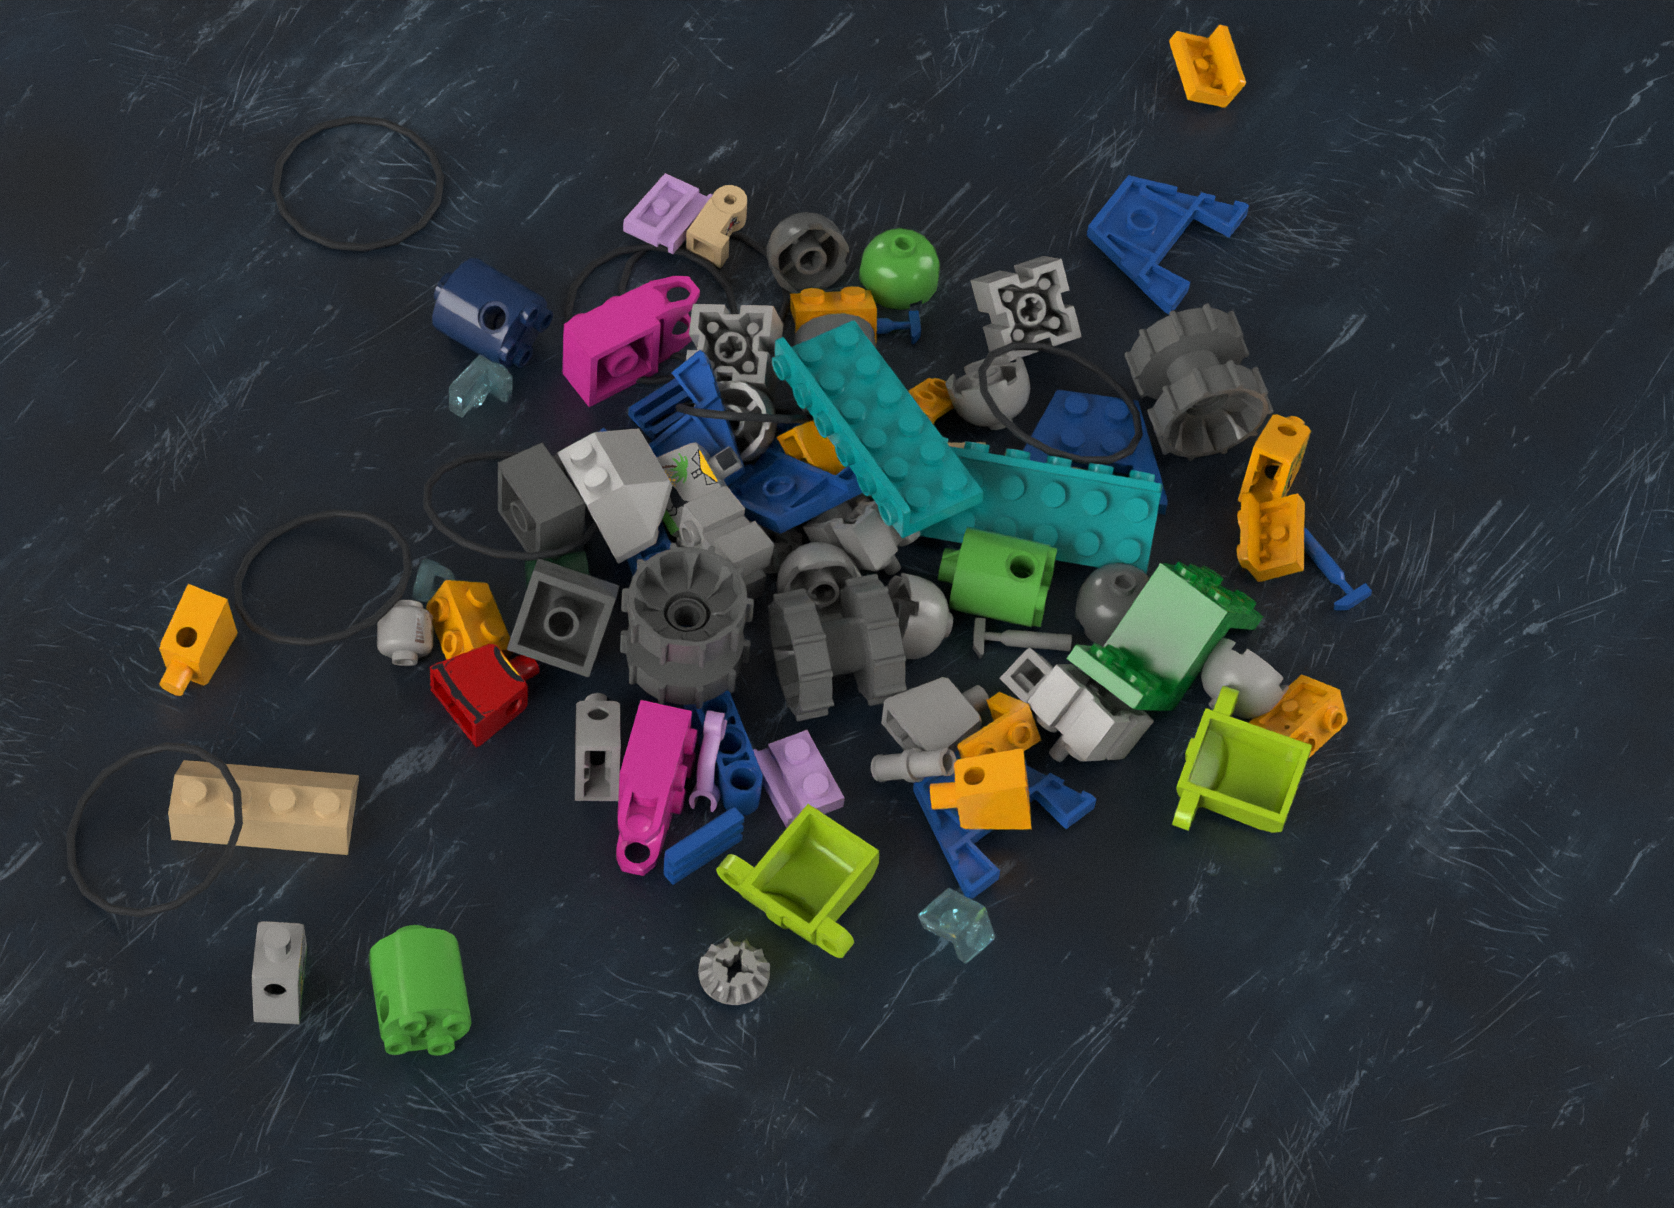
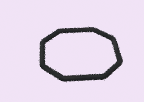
M695 403L676 405V411L704 418L772 423H807L813 420L811 414L783 408H775L776 414L699 409L694 408Z

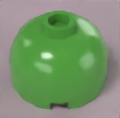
M903 228L886 230L873 238L864 250L859 272L860 283H863L867 290H871L874 301L885 308L910 309V304L921 300L922 304L930 300L937 290L940 263L936 249L925 236L914 230Z

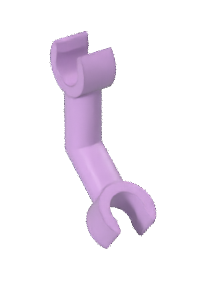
M707 711L703 728L704 737L697 763V784L694 786L689 797V804L692 809H694L699 795L710 799L711 812L716 809L720 800V790L714 784V772L720 741L724 738L727 720H724L725 713Z

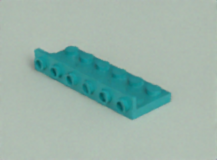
M855 320L793 347L788 344L784 337L775 340V357L772 358V366L780 380L788 382L793 389L797 404L802 409L807 408L814 418L819 434L823 438H829L835 446V451L841 464L844 467L849 466L856 475L858 485L865 496L871 495L878 505L883 521L888 526L893 525L902 539L983 502L984 491Z
M943 437L944 440H945V441L947 442V444H948V439H949V438ZM965 441L964 449L950 446L984 491L983 502L920 530V536L962 544L968 526L1048 544L1050 547L1058 548L1055 559L1057 561L1096 568L1114 563L1130 564L1147 574L1163 487L1161 483L1154 482V474L1130 470L1128 478L1113 475L1114 467L1089 463L1088 470L1071 468L1072 460L1060 457L1047 456V462L1042 463L1031 461L1030 452L1015 449H1006L1005 456L991 454L989 453V445Z

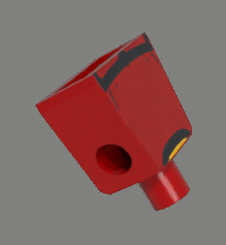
M487 644L432 665L430 667V687L436 698L477 748L525 710L528 705V686L526 681L539 674L540 670L536 660L520 654L509 661L497 645Z

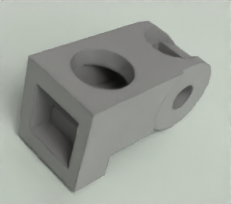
M1029 647L1000 679L1023 702L1027 703L1054 667Z

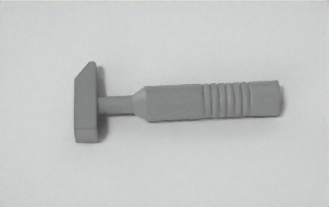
M975 617L973 650L979 659L983 658L984 640L1001 641L1006 646L1030 647L1059 651L1071 650V634L1010 629L1002 633L985 632L986 618Z

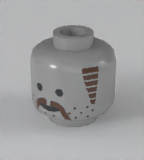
M399 600L377 622L378 650L382 655L392 658L394 665H416L418 658L428 655L433 648V616L428 610L423 609L422 603L418 601Z

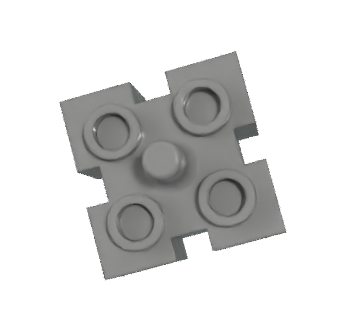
M1041 256L1014 265L1016 273L999 270L970 280L978 311L989 313L992 324L983 326L989 352L1012 342L1043 343L1056 346L1082 337L1074 306L1063 304L1061 293L1069 291L1062 259ZM1012 350L1003 355H1008L1009 360L1012 361L1017 359V356L1024 357L1036 353L1038 350Z
M693 304L689 335L697 350H687L686 360L701 349L709 358L716 382L748 383L768 395L771 401H775L777 375L773 369L770 355H775V340L782 337L783 323L774 306L741 305L739 315L730 314L726 306L721 304Z
M723 486L684 504L679 526L680 535L677 536L676 540L677 547H695L708 550L709 546H714L715 553L727 559L736 569L739 567L744 568L747 598L754 600L761 597L767 576L762 569L770 564L774 543L756 521L750 523L745 518V508L727 486Z
M863 493L815 516L803 526L811 543L827 542L837 546L852 558L858 570H871L875 572L884 569L887 575H893L901 569V565L894 555L898 551L897 545L906 546L920 536L918 531L902 539L893 525L888 526L883 521L878 505L871 495L865 496Z
M1056 664L1027 702L1030 708L1037 714L1035 716L1036 721L1043 728L1053 733L1057 730L1062 733L1049 750L1050 756L1058 762H1062L1068 754L1083 762L1100 761L1106 758L1108 760L1124 759L1154 722L1144 710L1132 709L1073 664Z

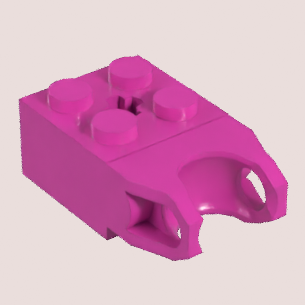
M671 276L653 280L621 296H613L603 305L587 313L577 314L564 324L563 375L589 407L636 384L637 379L642 376L650 377L658 373L659 363L669 359L673 353L678 352L692 341L689 335L691 317L688 313L692 310L693 304H696L700 296L699 288L689 276ZM682 287L689 291L690 296L685 300L670 302L667 298V292L672 288ZM678 321L687 325L688 330L680 335L672 334L673 327Z
M640 700L619 775L618 829L620 834L616 847V859L623 872L644 876L656 866L663 849L673 813L680 815L682 812L686 789H684L686 777L691 778L696 758L694 748L698 730L691 728L692 711ZM635 842L646 845L650 850V856L645 862L633 863L625 856L627 846Z

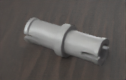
M907 748L899 754H878L874 756L871 762V773L873 778L879 782L904 779L907 782L916 783L922 781L925 777L952 775L954 773L956 757L954 752L948 748L922 751L919 748Z

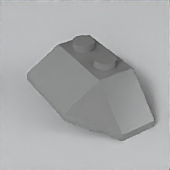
M639 428L594 432L556 452L618 564L656 544L659 534L658 527L665 514L672 484Z

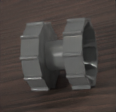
M1205 304L1202 308L1188 309L1177 313L1174 310L1170 311L1169 316L1157 321L1148 329L1139 330L1140 336L1134 342L1131 351L1124 353L1131 376L1140 398L1149 396L1157 399L1154 408L1148 409L1147 412L1164 455L1171 452L1178 456L1187 457L1188 461H1192L1195 457L1209 456L1219 452L1226 454L1228 449L1241 443L1248 437L1258 435L1257 429L1263 424L1267 414L1274 412L1267 396V388L1257 367L1249 369L1240 365L1243 358L1248 357L1250 354L1243 340L1244 334L1234 311L1225 313L1219 309L1211 308L1209 304Z
M671 543L670 549L657 553L646 561L642 559L637 560V571L632 578L629 589L625 588L622 590L621 609L623 612H628L629 627L628 630L621 631L620 652L626 653L629 684L637 683L648 694L657 698L658 704L664 705L665 702L679 705L695 704L697 709L702 708L703 702L714 699L727 690L731 693L735 691V682L742 663L749 662L750 641L744 640L743 628L745 622L752 621L754 600L747 598L743 567L736 569L727 559L715 553L714 546H709L708 550L695 547H677L676 543ZM681 625H690V626H692V627H687V628H686V627H682Z
M877 573L845 580L846 586L843 590H840L842 618L820 622L815 602L811 601L806 595L804 588L773 594V602L767 605L769 611V639L776 667V676L779 679L786 700V707L790 708L797 722L828 715V708L834 706L832 699V677L853 673L858 685V692L862 693L868 700L869 706L884 704V700L907 691L905 684L906 656L903 650L899 618L896 617L888 587H884L883 583L878 580Z

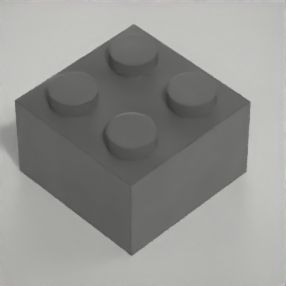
M539 443L498 462V512L527 553L558 549L584 536V533L587 531L584 520L585 508L587 506L576 486H573L566 477L565 467L557 455L552 456L544 444ZM584 545L563 556L542 560L557 564L584 551Z
M538 558L507 650L589 677L618 594L619 585Z

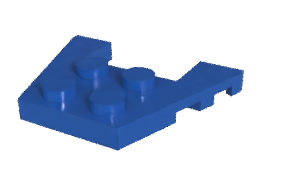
M1128 175L1088 225L1086 236L1165 313L1170 315V311L1175 310L1188 293L1190 282L1158 264L1192 220H1197L1230 238L1247 216L1249 205L1240 201H1235L1234 205L1215 201L1214 195L1202 192L1196 197L1177 192L1176 186Z
M700 349L675 369L672 374L696 406L694 408L726 411L709 358ZM685 414L649 444L656 457L694 442L705 448L710 457L730 446L737 454L743 467L723 479L726 485L729 486L746 472L729 420L695 417ZM602 428L599 432H604L608 430Z
M1057 390L1031 437L1051 448L1079 456H1110L1126 449L1135 435L1133 415L1122 398ZM1133 400L1141 417L1143 436L1133 454L1112 464L1100 465L1114 467L1113 472L1130 474V470L1154 474V482L1163 485L1138 400ZM1028 443L1023 451L1031 453V461L1046 463L1047 456H1050ZM1072 462L1071 466L1088 469L1089 464ZM1164 486L1162 487L1158 514L1165 515L1168 500Z
M779 423L777 426L779 434L772 441L766 452L762 454L754 466L747 464L745 467L746 472L729 487L730 491L745 508L744 516L747 520L756 521L757 524L779 534L863 493L858 485L856 475L849 466L837 475H833L785 454L777 437L801 425V423Z
M955 751L954 754L957 761L961 757L959 751ZM1026 765L1030 802L1037 800L1065 829L1095 808L1097 799L1084 790L1080 794L1063 785L1064 780L1052 773L1044 775ZM955 773L950 776L925 777L922 781L914 783V794L964 896L970 901L999 880L1000 870L974 845L994 829H964L960 827L958 808L932 810L930 784L955 782Z

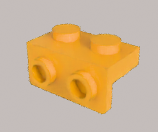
M1219 25L1208 38L1176 31L1169 40L1188 100L1226 108L1245 86L1246 80L1227 26Z
M856 286L845 287L838 292H825L817 288H808L802 290L801 293L790 294V309L795 322V334L803 324L813 318L827 314L845 313L859 316L869 322L874 330L877 343V307L871 290H865Z
M1251 492L1241 495V510L1237 513V520L1241 529L1240 544L1237 545L1236 549L1237 558L1240 565L1244 569L1246 568L1258 582L1304 571L1305 502L1298 493L1259 503Z
M445 580L427 603L426 610L433 616V627L446 659L487 644L497 645L506 658L509 659L514 653L507 650L510 636L488 583Z

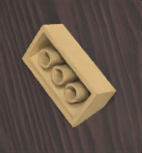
M184 760L174 776L168 811L171 840L228 844L235 823L233 792L220 769L211 763ZM226 764L241 790L243 826L236 846L348 855L359 775Z

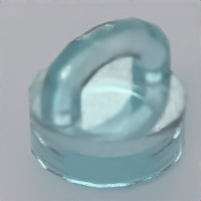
M429 559L422 560L412 596L416 600L428 603L437 592L433 590L437 576L443 577L444 581H455L453 573L448 568L440 566V562Z

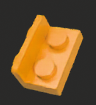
M1301 674L1288 686L1287 692L1269 712L1253 718L1248 723L1312 745L1310 758L1333 735L1341 730L1347 723L1348 718L1340 689Z

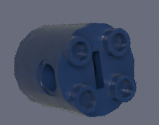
M470 258L462 263L454 272L446 273L440 279L434 291L436 303L432 314L433 326L438 331L502 369L510 368L513 365L523 368L532 357L533 347L531 346L539 332H544L553 319V311L547 308V302L544 297L477 258Z

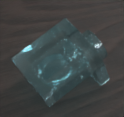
M479 355L449 386V410L463 418L472 407H479L486 399L488 393L507 403L512 398V375L500 363L491 362L482 355Z
M947 888L918 914L922 927L952 942L958 959L964 963L971 961L995 938L985 906L950 888Z

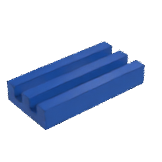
M675 378L630 406L628 416L653 441L682 418L685 413L677 411L657 425L652 426L651 424L664 415L674 412L677 404L685 403L691 398Z
M736 807L731 808L665 850L664 876L674 885L742 841L743 835L741 832L744 829L742 825L744 823L743 815Z

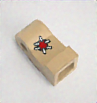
M725 185L717 189L686 232V249L720 269L729 257L730 235L732 232L740 230L746 222L747 195L741 188L734 185Z

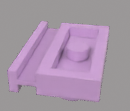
M665 173L624 219L623 232L656 247L660 244L668 247L669 253L674 254L686 240L687 230L712 197V194L704 196L699 193V188Z
M807 730L770 743L768 748L763 750H753L762 771V784L786 828L789 827L807 804H810L823 814L843 807L844 796Z

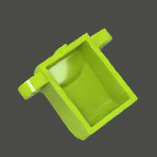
M1223 685L1214 709L1205 708L1195 738L1190 739L1185 753L1186 762L1176 787L1181 799L1172 825L1189 831L1197 809L1204 807L1257 829L1271 833L1282 832L1309 759L1312 745L1233 718L1232 714L1240 691Z
M807 804L755 868L738 856L729 854L716 870L719 877L728 886L739 892L741 897L764 911L769 920L783 929L789 928L837 958H843L853 946L854 939L836 921L872 879L879 864V850L810 804Z

